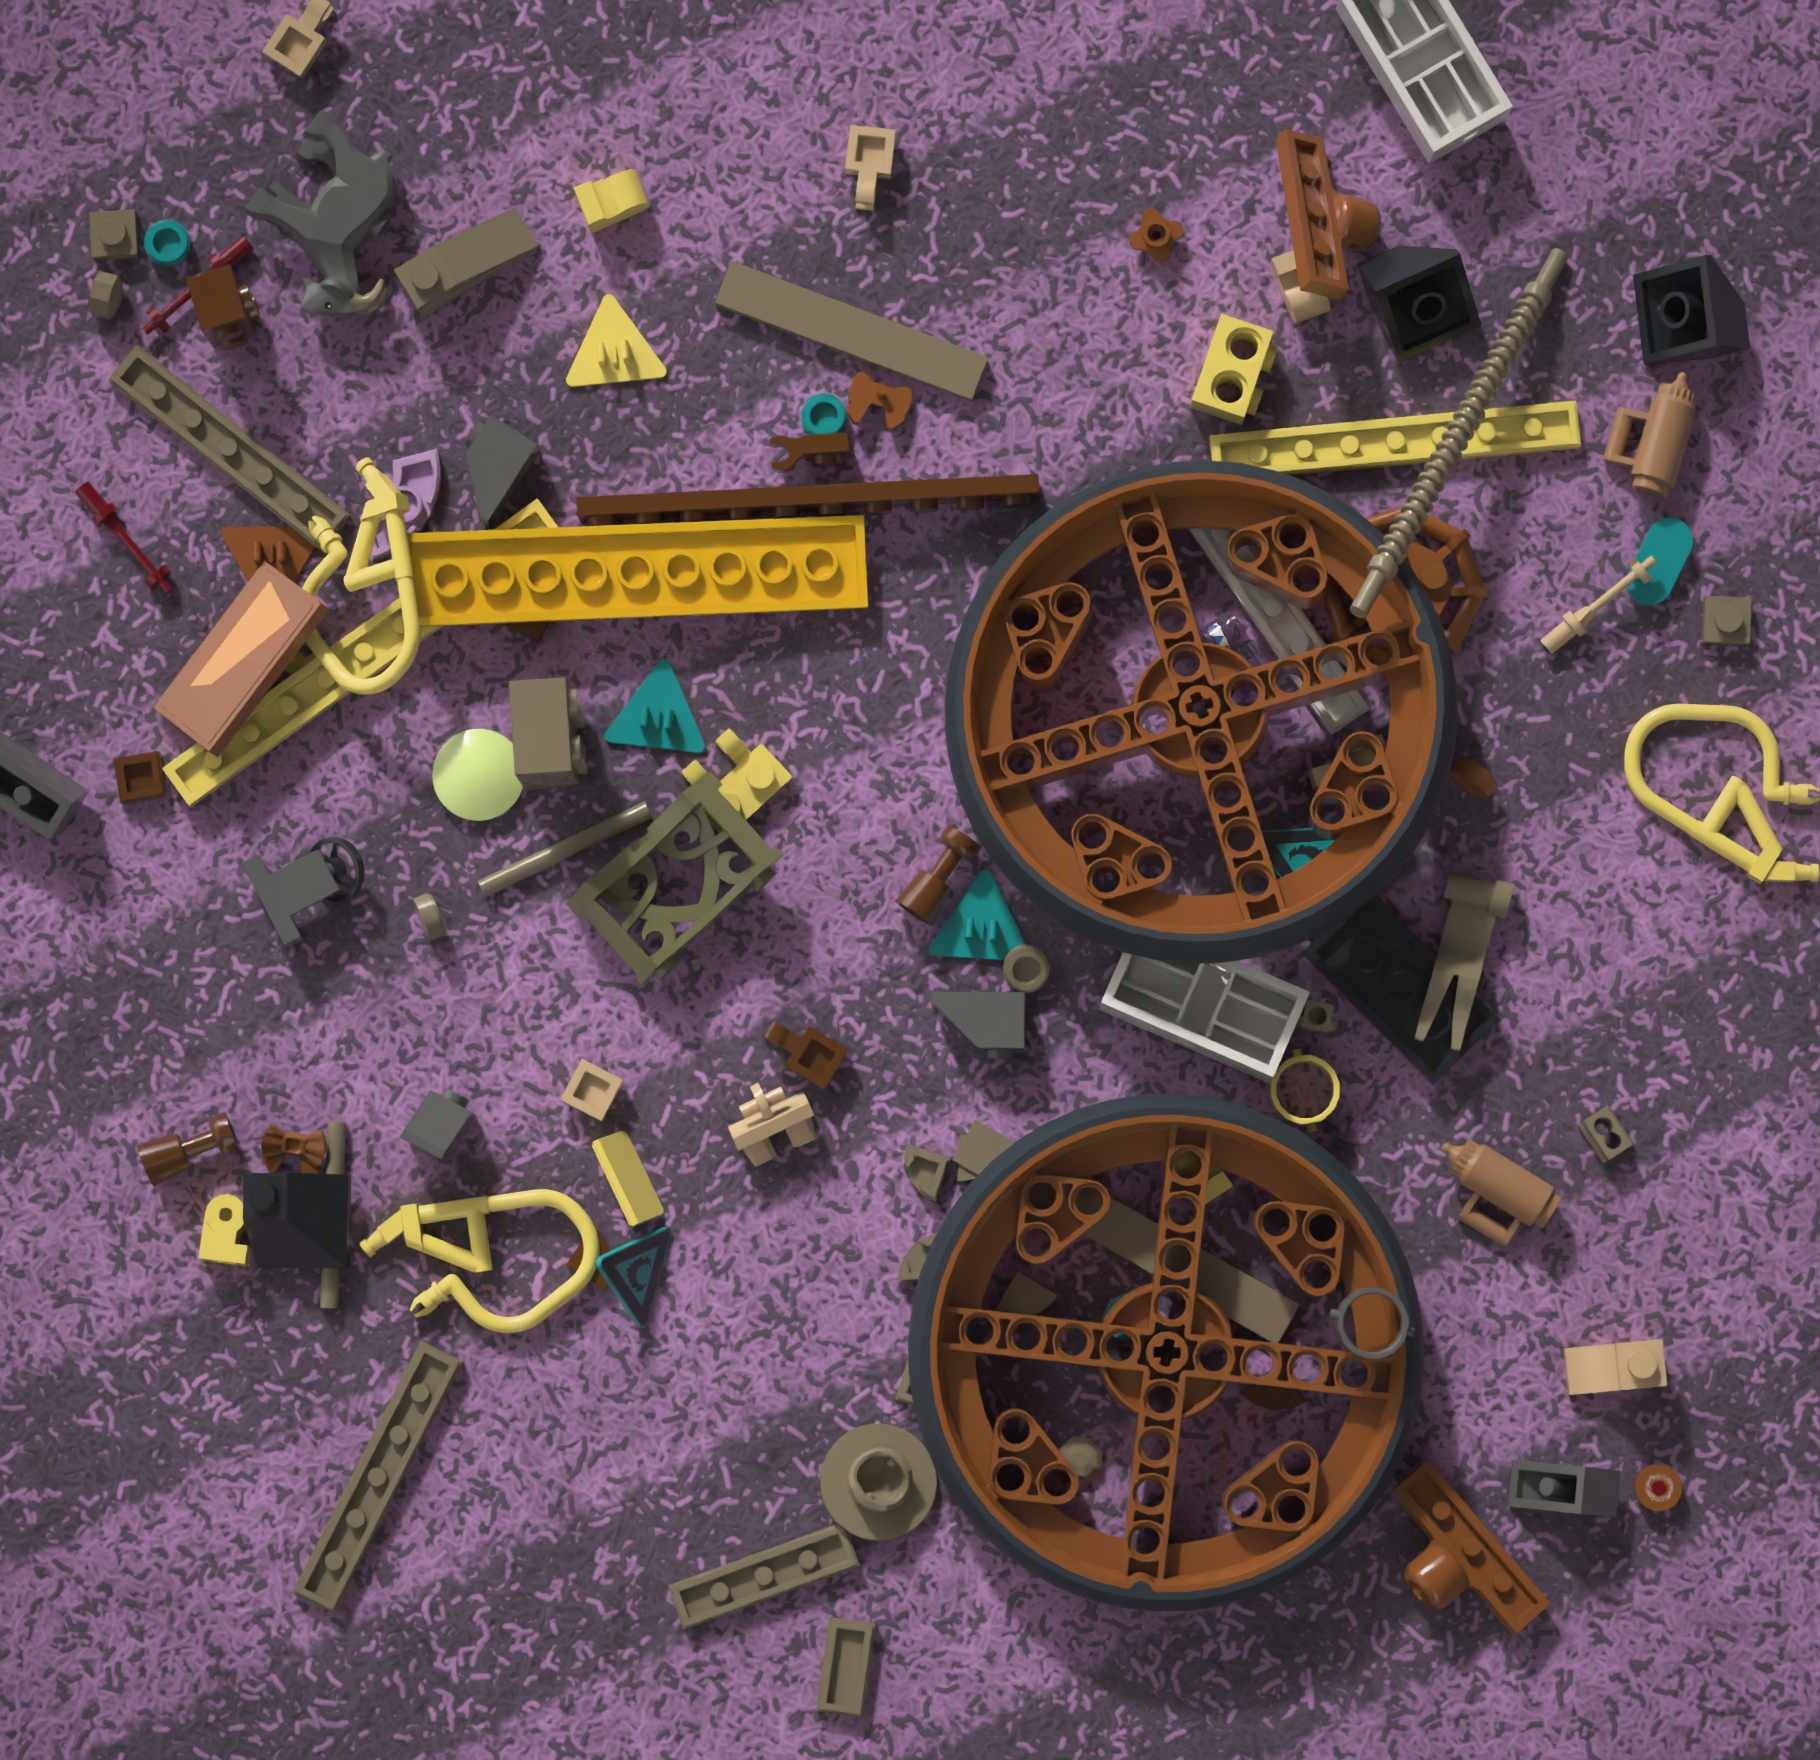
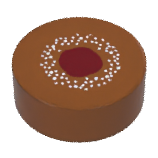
M1652 1464L1646 1466L1637 1474L1634 1481V1494L1637 1501L1646 1509L1665 1511L1675 1506L1682 1494V1482L1677 1472L1669 1466Z

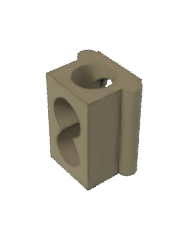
M1306 1000L1302 1016L1298 1019L1296 1027L1299 1030L1311 1033L1330 1034L1335 1028L1331 1022L1334 1005Z
M1609 1105L1577 1124L1602 1163L1609 1161L1634 1144ZM1604 1120L1609 1123L1610 1130L1608 1133L1615 1135L1618 1139V1145L1615 1149L1608 1148L1605 1143V1135H1600L1595 1131V1121Z

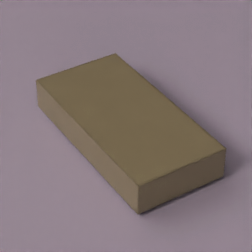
M829 1617L816 1711L863 1717L876 1623Z

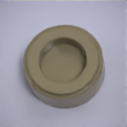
M425 893L413 898L412 902L429 941L431 942L446 935L447 930L432 895Z
M1029 944L1016 946L1008 952L1004 959L1003 974L1005 980L1016 991L1034 992L1040 989L1049 977L1050 968L1047 956L1036 946Z

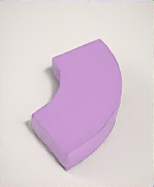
M437 449L392 460V482L402 494L408 496L410 511L404 513L407 533H419L430 518L438 499L441 483V463ZM386 519L380 521L370 556L371 562L391 555Z

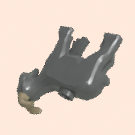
M321 110L304 131L307 139L297 150L295 157L307 163H324L330 167L334 178L326 183L312 205L303 202L274 180L268 191L261 187L244 210L245 214L256 220H270L294 235L310 260L325 277L320 283H315L305 277L301 279L307 291L301 302L304 312L310 315L335 318L370 315L384 304L387 297V288L385 287V281L380 279L371 292L362 296L355 256L370 237L377 241L388 229L392 221L388 214L395 206L399 179L395 169L389 163L393 157L390 152L380 151L373 154L370 158L360 153L353 146L348 133L335 123L328 113Z

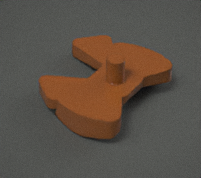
M859 372L849 387V405L846 406L845 412L852 424L858 425L871 404L884 409L887 430L893 431L905 421V416L911 405L912 390L908 386L892 389L890 386L877 382L874 383L865 372Z
M269 1124L261 1141L262 1160L269 1172H275L286 1155L300 1156L302 1173L321 1174L322 1168L320 1164L326 1153L325 1134L321 1130L307 1135L294 1132L286 1133L276 1124Z

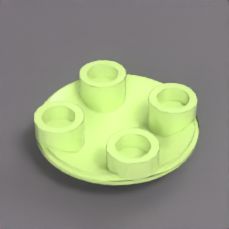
M471 729L458 733L442 746L435 758L432 771L435 792L442 804L453 814L461 818L484 821L502 816L515 804L522 792L523 786L515 776L513 743L497 732L487 729Z

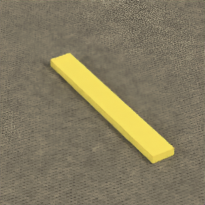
M1576 401L1484 410L1485 418L1478 420L1480 423L1479 428L1473 431V439L1467 441L1468 448L1465 451H1461V459L1580 448ZM1454 412L1210 435L1211 460L1243 463L1275 470L1289 476L1431 462L1430 454L1437 451L1436 444L1439 441H1443L1441 438L1442 433L1448 431L1447 425L1450 421L1454 420Z

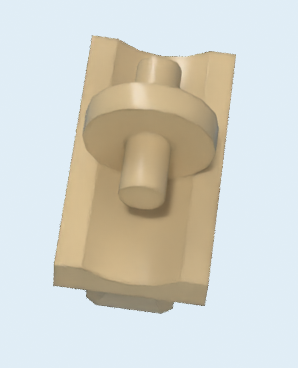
M759 1083L750 1086L755 1099L739 1106L744 1119L728 1126L738 1151L743 1149L754 1166H759L776 1156L769 1136L784 1129L793 1147L802 1146L816 1138L811 1119L814 1113L804 1091L786 1099L781 1087L764 1094Z

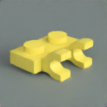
M730 728L716 739L715 743L737 765L720 781L723 785L718 790L747 821L793 776L762 743L750 752ZM696 759L682 771V775L691 785L708 773ZM706 811L713 828L718 834L723 832L724 829Z

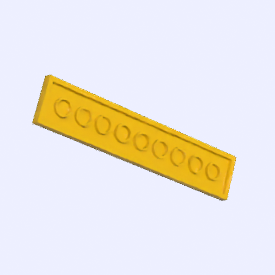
M864 515L407 533L420 627L868 608Z

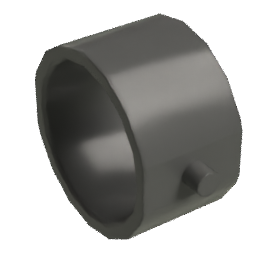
M1361 1288L1351 1292L1340 1303L1338 1310L1331 1309L1329 1318L1336 1319L1335 1330L1340 1342L1349 1352L1363 1358L1380 1359L1391 1355L1404 1343L1406 1336L1413 1337L1415 1328L1408 1327L1409 1317L1404 1304L1393 1293L1382 1288ZM1367 1294H1378L1387 1298L1395 1306L1399 1316V1330L1394 1341L1386 1348L1376 1352H1365L1356 1348L1348 1339L1344 1329V1316L1348 1307L1357 1298Z

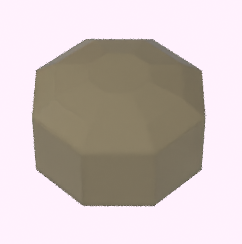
M102 271L96 275L88 301V310L91 315L109 320L115 315L123 297V284L119 276Z
M1072 1436L1059 1448L1061 1454L1075 1470L1078 1481H1088L1101 1470L1102 1450L1091 1438ZM1062 1470L1063 1473H1064V1474L1069 1478V1480H1070V1476L1068 1475V1473H1067L1066 1471Z

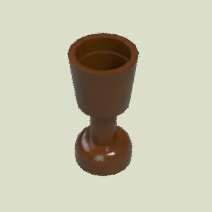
M950 825L946 826L940 838L941 843L946 849L931 872L920 870L895 900L905 911L930 926H934L951 891V888L945 882L961 858L972 860L982 848L976 841Z
M226 1112L217 1114L210 1119L211 1130L184 1141L181 1140L178 1134H173L137 1144L139 1156L153 1187L191 1167L189 1158L216 1147L223 1154H232L240 1150L238 1140Z

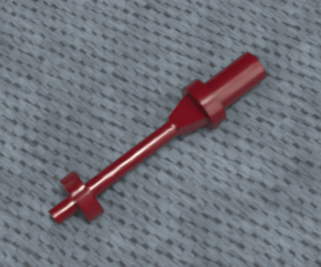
M242 235L219 256L214 253L208 258L213 265L206 272L227 265H231L233 268L254 250L253 246ZM189 288L160 313L154 307L146 312L151 321L142 330L147 335L157 327L163 333L169 330L171 327L165 320L191 298Z
M89 481L82 484L75 491V494L94 515L92 517L94 524L98 528L103 526L114 535L116 534L150 574L144 581L150 590L155 589L159 585L166 594L170 593L173 587L166 580L172 573L166 565H162L157 570L122 528L117 516L119 509L113 502L108 504Z

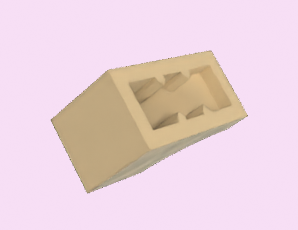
M1662 1339L1563 1349L1568 1395L1667 1386Z

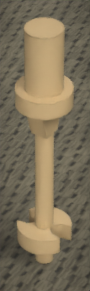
M1651 555L1640 564L1634 557L1628 562L1633 569L1632 572L1589 607L1585 606L1575 613L1569 610L1563 615L1565 620L1543 637L1541 642L1553 654L1576 634L1579 637L1587 632L1584 627L1593 619L1594 614L1638 578L1644 584L1652 579L1647 571L1657 561Z

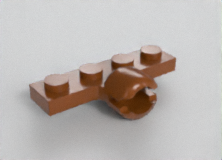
M1284 129L1276 138V145L1300 290L1339 300L1349 290L1342 250L1351 253L1365 252L1366 246L1371 245L1377 239L1381 225V215L1379 209L1370 200L1349 194H1339L1333 189L1323 138Z
M1429 1460L1424 1461L1390 1491L1425 1532L1429 1540L1428 1547L1409 1563L1404 1570V1577L1409 1587L1428 1607L1433 1610L1446 1608L1463 1591L1471 1589L1477 1593L1513 1636L1518 1634L1551 1604Z

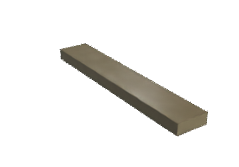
M732 260L715 300V306L969 402H972L988 362V357Z
M138 345L132 349L109 377L108 381L321 552H323L320 547L321 544L309 532L308 521L315 522L311 517L318 516L326 519L335 533H338L351 518L350 514Z
M420 1341L292 1591L293 1593L332 1613L336 1612L463 1361L424 1341Z

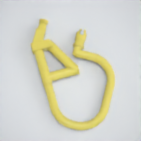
M369 457L360 460L355 469L364 477L367 482L365 486L375 499L365 503L347 573L344 576V584L348 591L353 592L393 578L396 579L405 630L401 651L395 661L382 674L364 679L352 675L344 667L316 628L305 641L332 678L341 687L361 695L380 693L393 686L413 663L421 636L420 619L413 582L414 575L404 513L410 511L408 496L402 494L386 474H382L374 467L375 464ZM313 516L311 518L315 522L308 521L309 532L321 544L322 551L329 553L309 575L302 588L316 599L321 586L346 559L347 550L342 544V537L334 532V529L327 520ZM386 519L392 559L367 567L380 521Z
M1670 704L1650 711L1636 723L1626 742L1624 770L1631 791L1645 807L1690 834L1689 836L1746 870L1748 872L1746 876L1759 884L1763 881L1794 882L1810 880V882H1818V864L1808 866L1797 864L1796 862L1776 861L1783 848L1748 785L1735 776L1730 778L1703 822L1694 819L1657 796L1650 790L1643 779L1640 765L1641 749L1646 737L1655 727L1671 720L1726 721L1746 727L1758 739L1764 756L1763 796L1766 800L1783 802V805H1788L1789 803L1812 805L1820 801V797H1808V792L1820 794V789L1812 784L1789 785V782H1784L1783 786L1779 785L1780 753L1774 734L1762 719L1748 710L1735 706ZM1736 804L1762 849L1759 856L1719 833Z
M535 1189L488 1197L481 1196L421 1206L417 1203L400 1206L401 1209L376 1228L377 1230L367 1240L364 1239L359 1243L365 1253L371 1258L376 1254L375 1251L393 1242L404 1233L406 1245L409 1248L474 1273L493 1270L486 1214L539 1205L550 1206L562 1211L571 1219L581 1234L583 1258L576 1273L530 1311L515 1317H502L490 1313L479 1304L455 1274L447 1275L438 1283L434 1281L431 1284L432 1287L418 1295L410 1307V1311L413 1312L422 1303L425 1308L414 1314V1316H427L441 1302L448 1301V1295L451 1294L473 1321L488 1330L499 1333L523 1332L544 1321L588 1284L597 1268L596 1260L600 1254L598 1234L588 1214L572 1198L548 1189ZM467 1217L471 1251L423 1233L422 1224Z

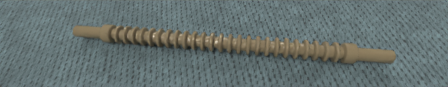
M1558 248L1552 249L1535 281L1529 282L1525 286L1521 295L1522 299L1516 302L1517 309L1511 311V319L1505 322V329L1499 332L1500 339L1494 342V349L1488 352V359L1482 362V370L1476 373L1477 380L1471 382V390L1465 393L1466 400L1459 403L1460 410L1454 412V420L1450 421L1447 425L1448 431L1442 433L1441 438L1443 441H1439L1436 444L1437 451L1430 454L1431 462H1427L1424 465L1425 472L1419 474V482L1413 485L1412 490L1414 493L1407 495L1406 500L1408 503H1404L1401 506L1402 513L1395 516L1396 524H1392L1389 527L1390 534L1383 537L1384 545H1380L1377 548L1378 554L1371 558L1367 566L1369 575L1350 606V611L1355 616L1366 618L1385 583H1390L1395 578L1398 572L1397 565L1403 563V555L1407 554L1410 550L1408 544L1415 542V534L1421 531L1420 523L1427 521L1426 513L1433 510L1432 503L1439 499L1438 492H1442L1445 488L1444 482L1450 480V472L1456 469L1455 461H1459L1462 458L1461 451H1465L1468 448L1467 441L1473 439V431L1479 428L1480 423L1478 420L1485 418L1484 410H1488L1491 407L1490 400L1496 398V390L1502 387V380L1508 377V369L1514 366L1513 359H1517L1520 355L1519 349L1525 347L1524 339H1528L1531 336L1530 329L1536 327V319L1542 316V310L1551 301V288L1568 260V255L1563 250Z

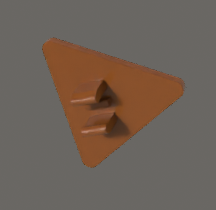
M225 527L221 531L222 538L247 581L252 578L265 560L295 583L315 548L313 544L291 527Z

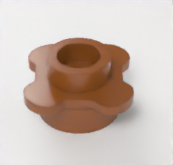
M1147 209L1142 214V223L1139 229L1131 233L1129 243L1134 250H1142L1147 255L1152 256L1154 261L1162 263L1170 258V249L1174 241L1182 237L1183 227L1178 221L1170 222L1162 218L1158 210ZM1159 232L1161 237L1155 240L1152 238V233Z

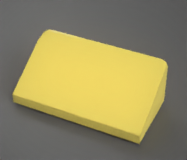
M620 1131L593 1141V1150L628 1224L636 1228L661 1216L664 1213V1209L628 1133Z

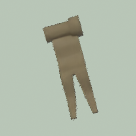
M1450 871L1443 898L1452 900L1414 1039L1424 1041L1450 982L1455 975L1458 976L1453 1011L1451 1049L1460 1052L1495 919L1497 917L1505 920L1515 884L1499 879L1492 883Z

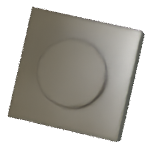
M135 209L89 212L91 257L94 261L140 258L138 219Z
M1705 596L1703 598L1702 644L1748 646L1751 633V598Z

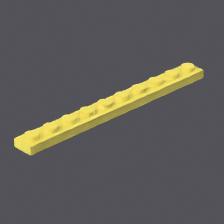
M537 498L494 530L554 528L558 526ZM400 597L330 647L352 675L364 679L372 678L394 662L399 655L405 632ZM442 626L421 627L420 642ZM316 657L265 694L218 757L210 753L199 743H196L162 769L186 803L192 807L351 692L341 687Z

